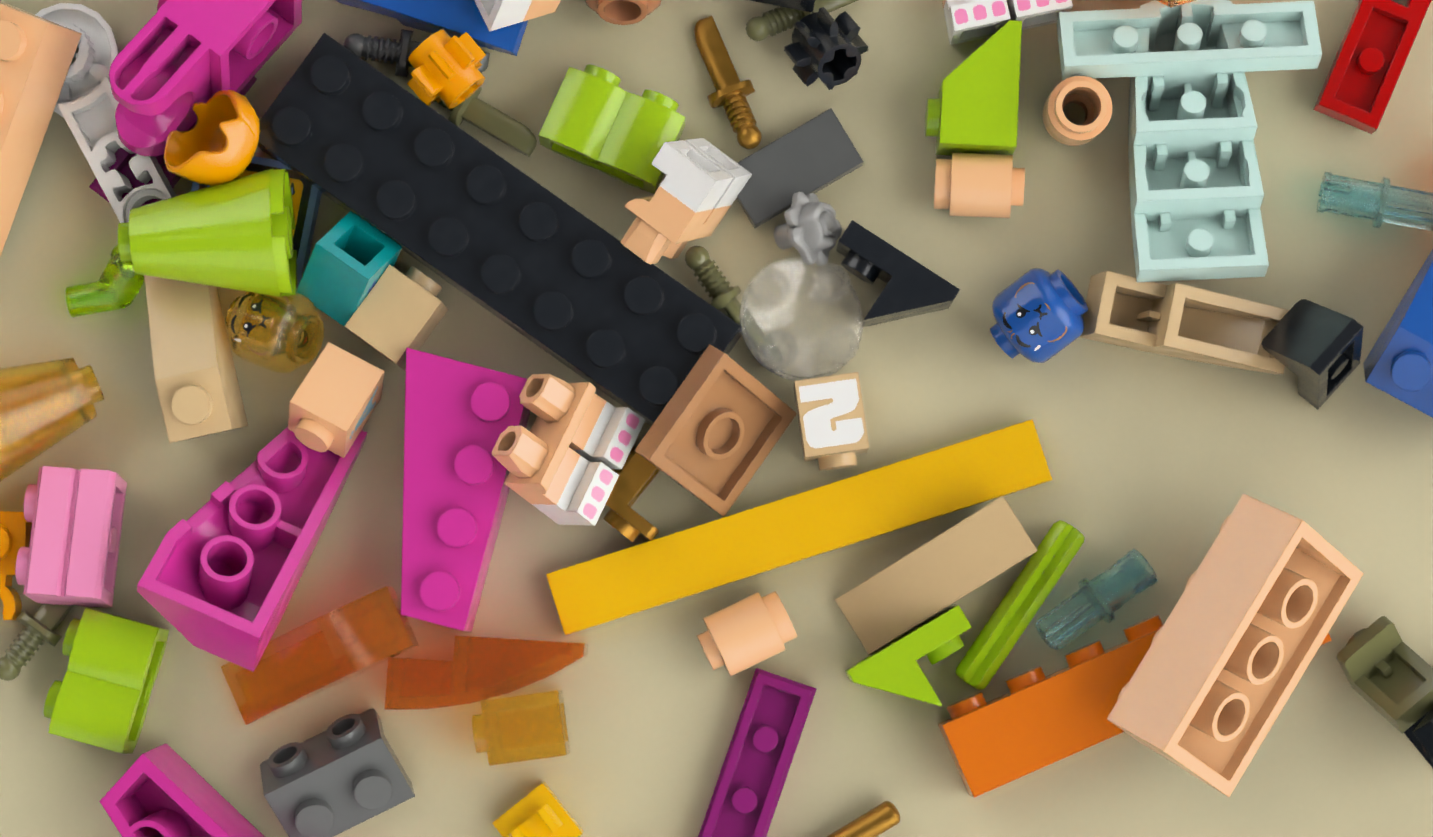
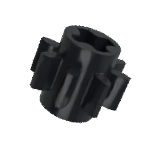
M822 7L818 12L811 13L794 24L792 43L785 46L784 51L795 64L793 67L794 72L807 87L819 77L828 90H831L834 86L849 81L858 73L857 71L861 64V54L868 51V46L858 35L861 28L846 11L839 14L834 20L827 10Z

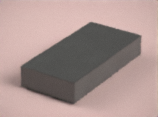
M832 108L739 161L738 164L752 173V176L737 195V200L753 227L757 228L789 209L794 193L799 191L805 195L817 193L863 166L862 158Z

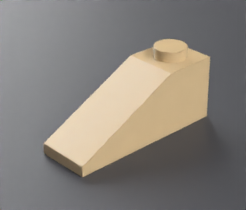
M144 275L154 377L169 443L247 427L248 422L217 287Z

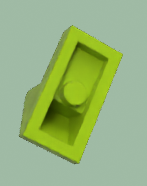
M953 606L845 670V673L853 683L942 706L916 660L926 655L931 665L958 651L965 646L959 635L972 628L960 606Z

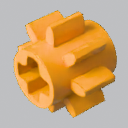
M444 29L439 30L425 39L408 57V61L415 70L411 72L413 78L407 84L426 105L429 106L435 100L438 103L443 101L449 109H453L468 99L484 83L485 77L478 69L482 66L480 61L486 54L467 32L459 38L456 35L451 38Z

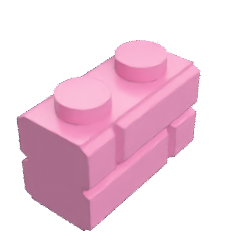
M50 466L39 467L37 484H29L24 497V517L26 522H32L29 547H21L19 549L16 559V581L18 585H24V595L41 604L77 605L98 608L112 607L127 482L117 472L96 469L77 470Z

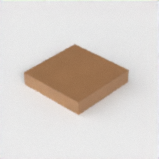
M709 344L634 451L709 508L725 517L797 413L726 353Z

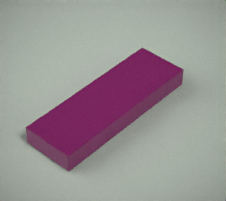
M759 668L755 669L698 837L767 836L817 690L816 688Z

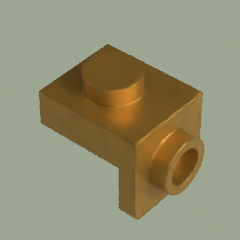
M634 445L623 468L611 469L619 474V477L605 504L610 510L603 518L632 543L640 533L650 541L659 533L657 528L631 507L661 471L634 451L636 449Z

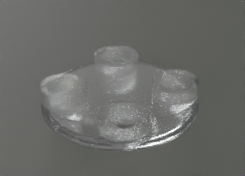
M790 257L775 261L755 275L748 284L741 300L739 319L743 339L754 358L763 367L777 376L793 381L830 376L845 366L859 349L863 331L861 304L851 285L849 274L837 264L828 263L823 266H817L816 264L806 265L801 257Z

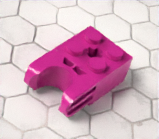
M159 0L157 13L122 49L110 66L109 79L111 91L115 100L119 102L116 108L115 120L121 143L138 155L157 157L164 154L169 133L173 130L188 131L197 121L196 113L192 109L194 103H206L219 90H232L239 93L302 23V0Z

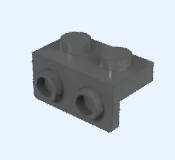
M374 708L360 714L345 715L334 721L326 731L304 742H293L278 748L271 754L269 759L260 764L264 797L289 837H334L415 797L412 782L387 741L381 719Z

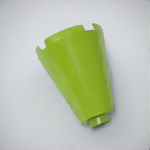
M272 168L220 185L209 186L131 209L129 222L118 224V248L121 261H132L134 272L141 275L277 297L296 295L297 250H293L292 232L295 229V216L288 172H285V169Z

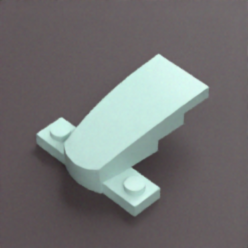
M1154 0L1140 5V8L1059 12L1057 34L1062 80L1073 76H1088L1093 79L1130 77L1128 159L1136 281L1158 282L1265 277L1269 262L1260 210L1264 191L1254 145V137L1258 126L1245 72L1318 69L1322 50L1314 1L1232 4V1Z

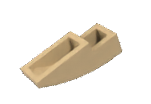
M1104 271L1091 276L1086 298L1088 311L1083 314L1085 325L1080 336L1081 338L1197 362L1278 375L1284 374L1285 365L1263 349L1261 343L1289 310L1180 283L1165 285L1156 282H1137L1136 277L1111 271Z
M1001 496L835 599V602L866 652L870 654L1038 550L1004 496Z

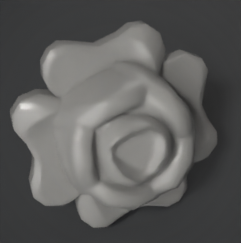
M796 192L792 196L791 207L784 213L786 223L778 225L774 229L775 242L783 250L795 247L806 265L816 264L817 266H824L828 263L829 251L835 247L836 241L842 232V227L836 219V211L830 204L819 202L815 193L805 195L803 192Z

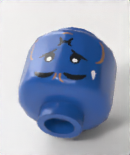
M1034 268L994 298L992 310L997 323L990 328V331L997 344L1009 357L1014 358L1021 354L1032 362L1044 363L1081 336L1085 325L1082 315L1088 311V306L1078 289L1063 272L1056 270L1050 274L1043 269Z

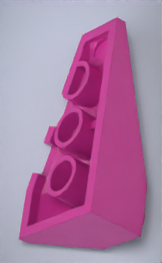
M288 427L285 428L257 453L256 460L230 483L225 481L211 493L210 501L187 521L184 519L180 520L166 533L137 584V592L193 646L254 672L282 619L364 445L367 432L361 430L346 456L342 458L329 450L318 452L308 448L296 438L293 431L289 430Z

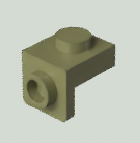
M1381 616L1368 628L1356 632L1349 639L1346 646L1338 652L1336 658L1352 688L1402 734L1433 708V668L1402 641L1395 625L1387 617Z

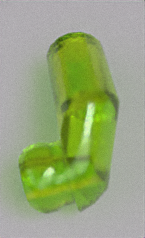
M118 244L112 249L111 258L99 281L66 287V302L71 317L120 310L133 303L145 282L144 275L134 272L132 261H121Z

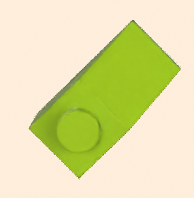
M1009 20L943 79L938 99L927 98L925 136L936 137L935 155L952 156V153L1013 155L1017 147L1022 21Z

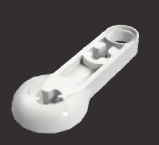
M59 3L41 9L35 14L36 16L82 33L77 46L79 51L74 54L76 60L68 70L54 112L63 117L67 122L120 223L129 222L130 210L140 207L148 200H164L175 197L176 194L156 157L136 154V156L130 159L129 166L137 180L145 184L134 189L125 175L115 169L109 171L108 167L116 162L115 152L119 148L134 154L133 151L121 143L117 133L115 113L119 102L112 95L109 71L113 60L119 53V49L112 28L98 12L82 4ZM151 179L153 180L152 184H147ZM124 193H128L123 199L122 195Z

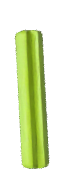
M1061 520L1052 525L1037 547L1038 551L1033 553L956 667L955 673L961 680L977 690H983L988 686L1084 543L1085 537L1079 530Z

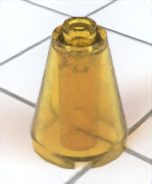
M70 357L0 368V482L97 417L94 403L105 399L90 364L78 368L74 358Z

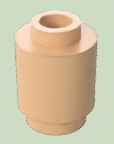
M1073 76L1063 80L1054 88L1045 101L1042 114L1045 128L1056 141L1065 145L1079 146L1090 142L1106 128L1111 119L1112 100L1109 92L1099 81L1088 76ZM1070 103L1080 105L1085 111L1084 122L1081 125L1071 123L1063 113L1064 106Z
M952 153V159L936 158L934 209L950 210L949 216L1010 218L1011 206H1023L1025 168H1013V155Z
M776 591L764 597H761L757 592L703 618L707 631L697 635L712 669L715 670L725 665L730 677L785 651L784 644L797 638L793 624Z

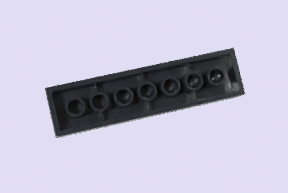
M326 33L321 36L259 121L260 135L258 146L262 151L314 185L324 195L345 210L354 212L402 246L403 251L623 407H628L646 419L645 422L650 426L653 425L709 344L728 355L741 337V326L654 264L650 265L623 246L617 238Z

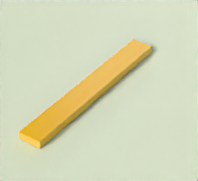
M1033 419L547 573L546 576L564 634L569 635L1051 481L1052 477Z

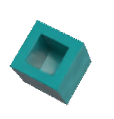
M350 211L315 244L296 293L339 324L345 326L388 266L392 265L394 267L402 246Z

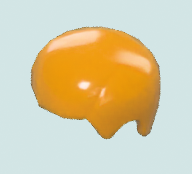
M219 90L206 103L199 102L193 104L192 109L197 116L196 125L189 131H171L166 140L163 157L169 172L184 179L210 186L233 181L244 172L253 159L260 135L259 118L247 97L232 90Z

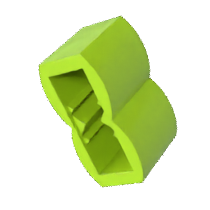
M587 64L584 71L569 67L538 135L540 145L573 161L598 169L626 184L655 194L664 173L651 163L665 142L679 141L685 128L686 117L676 112L679 104L673 99L653 90L645 89L642 96L627 92L618 87L621 82L618 76L601 67Z
M85 608L81 619L73 618L67 628L62 647L63 655L69 656L67 672L63 681L55 680L52 683L45 700L44 717L51 719L48 733L122 754L133 753L144 724L151 690L159 672L169 630Z

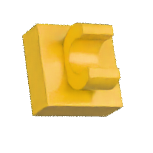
M545 782L541 783L492 823L502 837H579L584 832Z

